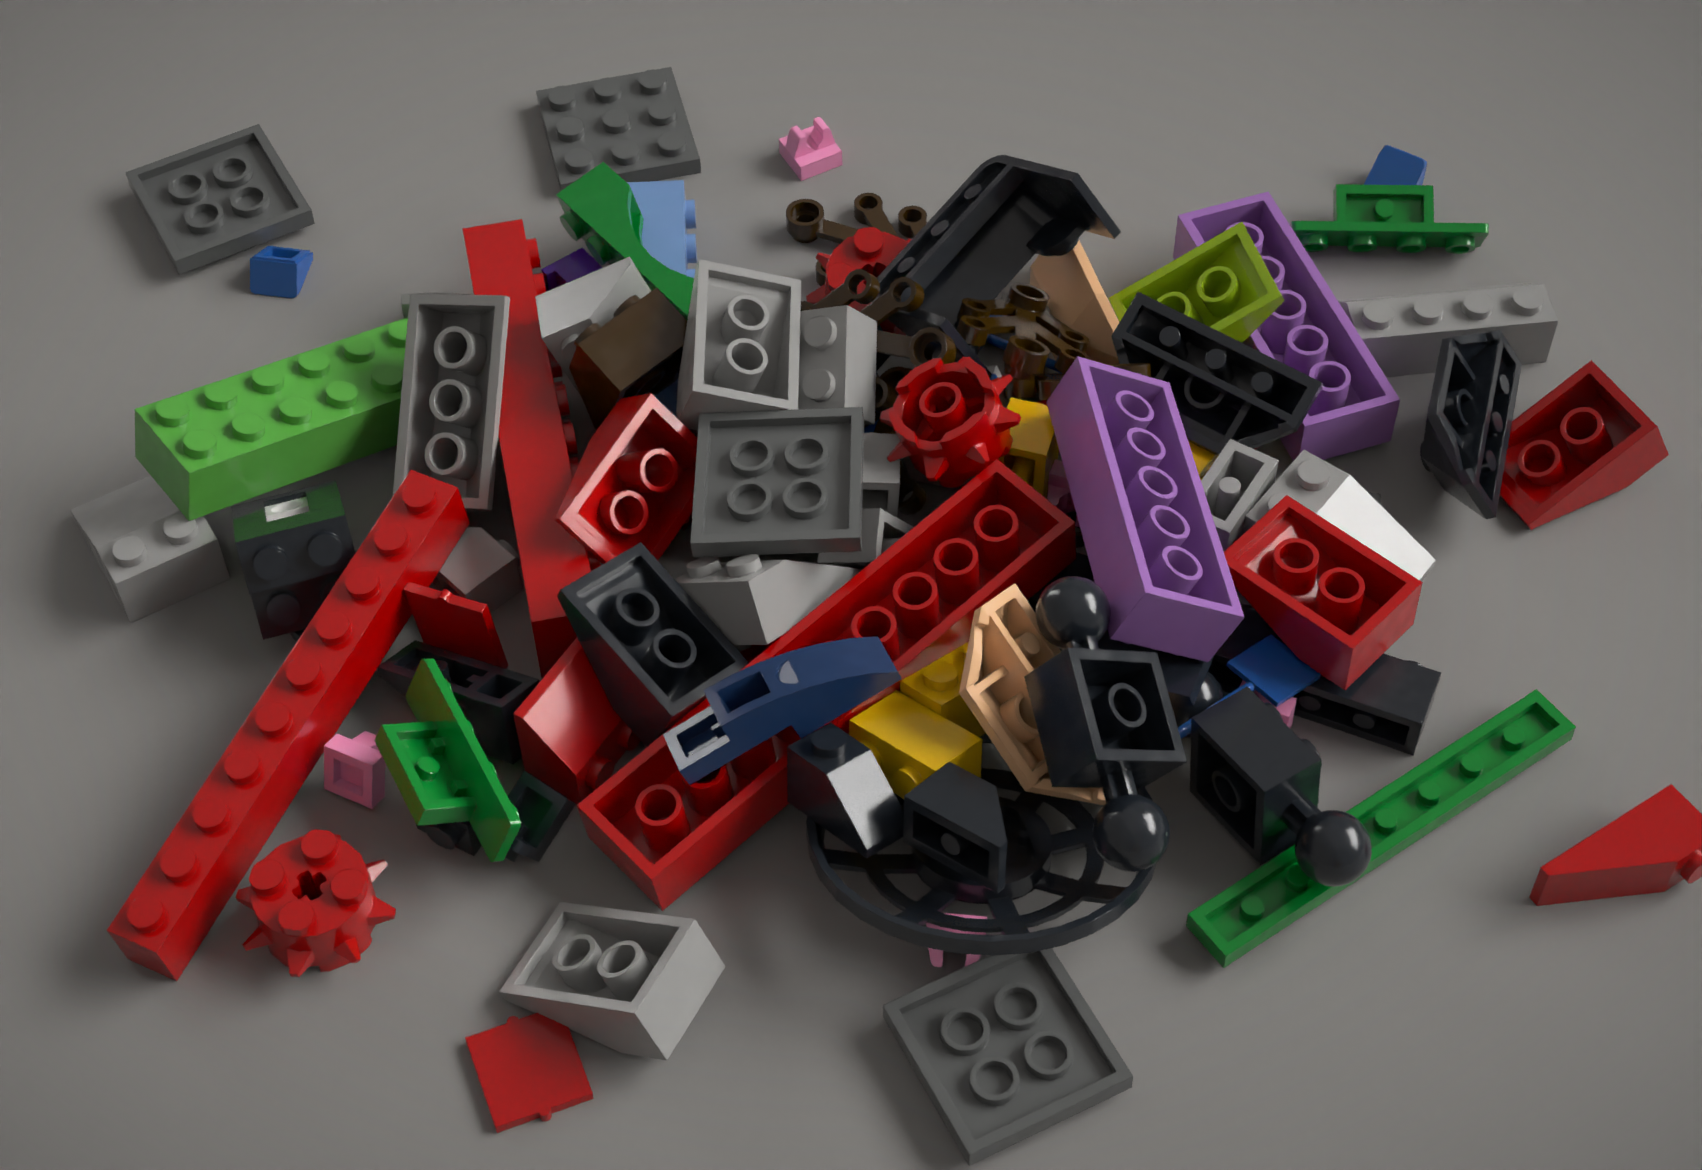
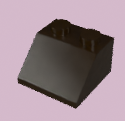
M657 287L641 299L637 295L631 296L616 309L612 320L602 327L598 323L592 324L574 342L576 350L569 369L596 430L619 399L649 393L656 396L679 378L687 320Z

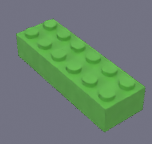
M408 317L136 408V459L187 520L191 521L396 446Z

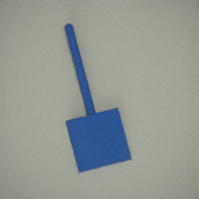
M1270 634L1227 662L1226 666L1246 683L1218 702L1248 687L1253 692L1256 690L1274 706L1278 707L1320 679L1321 674L1299 660L1287 646ZM1191 719L1178 727L1181 739L1191 733Z

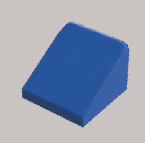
M1385 145L1379 152L1364 185H1423L1427 161L1400 149Z
M267 246L250 258L251 292L259 295L285 298L297 297L312 264L313 252H310V250Z

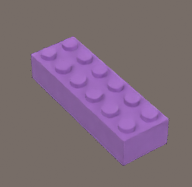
M1269 191L1178 215L1173 252L1174 260L1236 224L1243 222L1285 300L1243 344L1323 383L1322 390L1297 432L1280 438L1292 460L1294 461L1303 450L1325 460L1391 441L1400 398Z
M1077 356L1046 403L1094 581L1104 591L1110 604L1111 617L1107 628L1110 639L1209 662L1244 619V614L1170 383Z

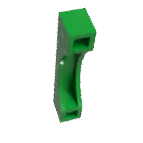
M602 162L556 194L564 211V214L559 217L563 227L575 241L581 238L585 241L588 250L600 265H604L607 262L611 265L630 257L649 289L652 291L657 287L679 313L688 320L694 278L669 269L653 258L643 247L642 230L644 219L631 187L607 164Z

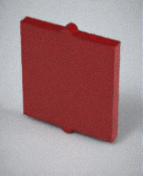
M412 582L407 583L403 591L424 643L507 669L509 665L487 604L453 595L447 589L439 591Z
M539 1013L520 1019L516 1016H510L506 1024L465 1037L497 1133L538 1118L544 1122L549 1121L552 1113L594 1099L569 1027Z

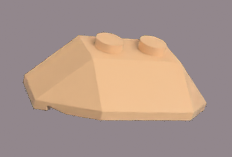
M1080 240L1070 252L1062 256L1038 255L1030 267L1029 285L1035 286L1049 295L1047 304L1050 309L1049 314L1089 339L1085 353L1090 357V360L1107 365L1120 364L1111 337L1119 321ZM1052 352L1056 360L1058 356Z
M1014 583L974 611L959 694L1025 791L1104 805L1106 800L1102 788L1052 787L1024 676L1059 654L1061 650L1048 642L1042 635L1037 625L1036 613Z

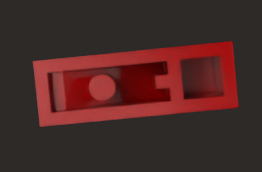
M1670 784L1540 867L1529 898L1536 906L1665 892L1683 879L1689 884L1702 877V814Z

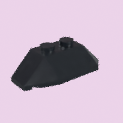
M1137 292L1111 336L1120 364L1149 363L1152 378L1170 383L1188 441L1219 456L1230 439L1254 449L1297 432L1323 388L1322 382L1140 292Z
M1501 330L1442 339L1428 406L1424 441L1420 446V456L1425 469L1434 474L1446 492L1485 519L1495 518L1497 513L1522 363Z

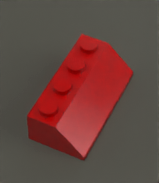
M578 638L573 641L513 713L525 771L542 780L576 804H579L608 780L613 774L615 764L626 750L631 751L635 749L641 741L613 710Z

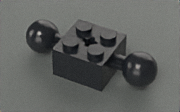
M1067 576L1049 584L1041 593L1036 606V621L1040 632L1048 642L1063 649V651L1024 676L1052 787L1103 789L1106 804L1097 813L1092 829L1093 843L1101 858L1110 866L1121 871H1142L1156 864L1164 855L1170 840V827L1163 810L1149 798L1138 795L1136 788H1144L1185 764L1187 759L1158 654L1155 652L1099 649L1097 642L1105 634L1111 617L1108 598L1104 591L1093 581L1079 576Z
M1207 672L1194 706L1172 708L1177 727L1191 719V733L1184 737L1191 738L1190 792L1260 865L1294 846L1298 865L1305 875L1316 883L1336 887L1355 881L1364 873L1371 859L1372 843L1370 835L1361 821L1353 815L1339 810L1321 812L1318 809L1322 759L1315 746L1307 739H1300L1283 722L1278 710L1272 704L1264 703L1248 687L1218 702L1224 698L1222 688L1217 679Z

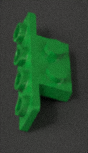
M1336 184L1333 190L1334 221H1292L1290 224L1307 252L1323 251L1328 246H1347V249L1352 252H1370L1376 250L1377 246L1396 247V250L1402 253H1417L1424 251L1426 247H1445V251L1448 253L1463 254L1472 252L1475 248L1480 247L1489 234V224L1434 223L1433 185Z
M421 659L406 693V700L418 722L381 724L374 741L417 826L469 821L490 862L503 861L521 826L518 810L510 802L497 777L494 765L488 761L474 734L472 724L464 716L452 693L450 683L444 678L435 659Z

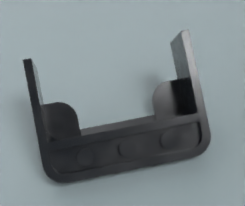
M998 155L982 163L877 277L880 290L875 300L886 293L892 282L897 278L908 277L919 283L924 290V300L921 306L912 312L899 310L890 316L888 320L907 336L911 337L919 330L927 327H933L944 332L953 339L956 346L954 363L958 362L962 357H971L973 361L986 369L989 378H991V372L977 356L980 346L967 344L957 332L960 322L957 319V314L964 298L994 300L1035 254L1042 256H1062L1067 254L1077 245L1079 237L1084 231L1115 239L1121 231L1078 173L1008 155ZM911 287L903 291L901 302L906 301L910 297ZM942 346L934 350L932 354L934 359L940 355Z

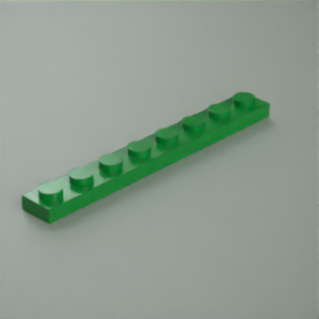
M1537 689L1346 811V813L1353 815L1361 821L1367 829L1372 843V855L1369 865L1364 873L1355 881L1336 887L1316 883L1301 870L1296 860L1294 846H1292L1188 913L1186 927L1218 963L1225 968L1572 740L1576 726Z

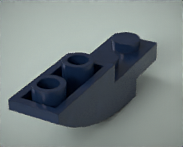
M878 636L848 638L819 643L761 661L704 689L703 691L710 707L667 731L663 736L679 772L688 784L691 785L792 725L802 739L902 678Z

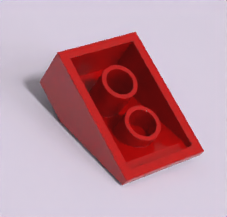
M1591 360L1512 421L1500 497L1532 530L1627 488L1669 454L1658 426Z
M652 393L619 399L590 439L555 517V521L602 564H605L640 542L659 560L693 512L698 438Z
M1288 495L1224 551L1236 589L1299 660L1343 690H1346L1414 624L1423 582Z

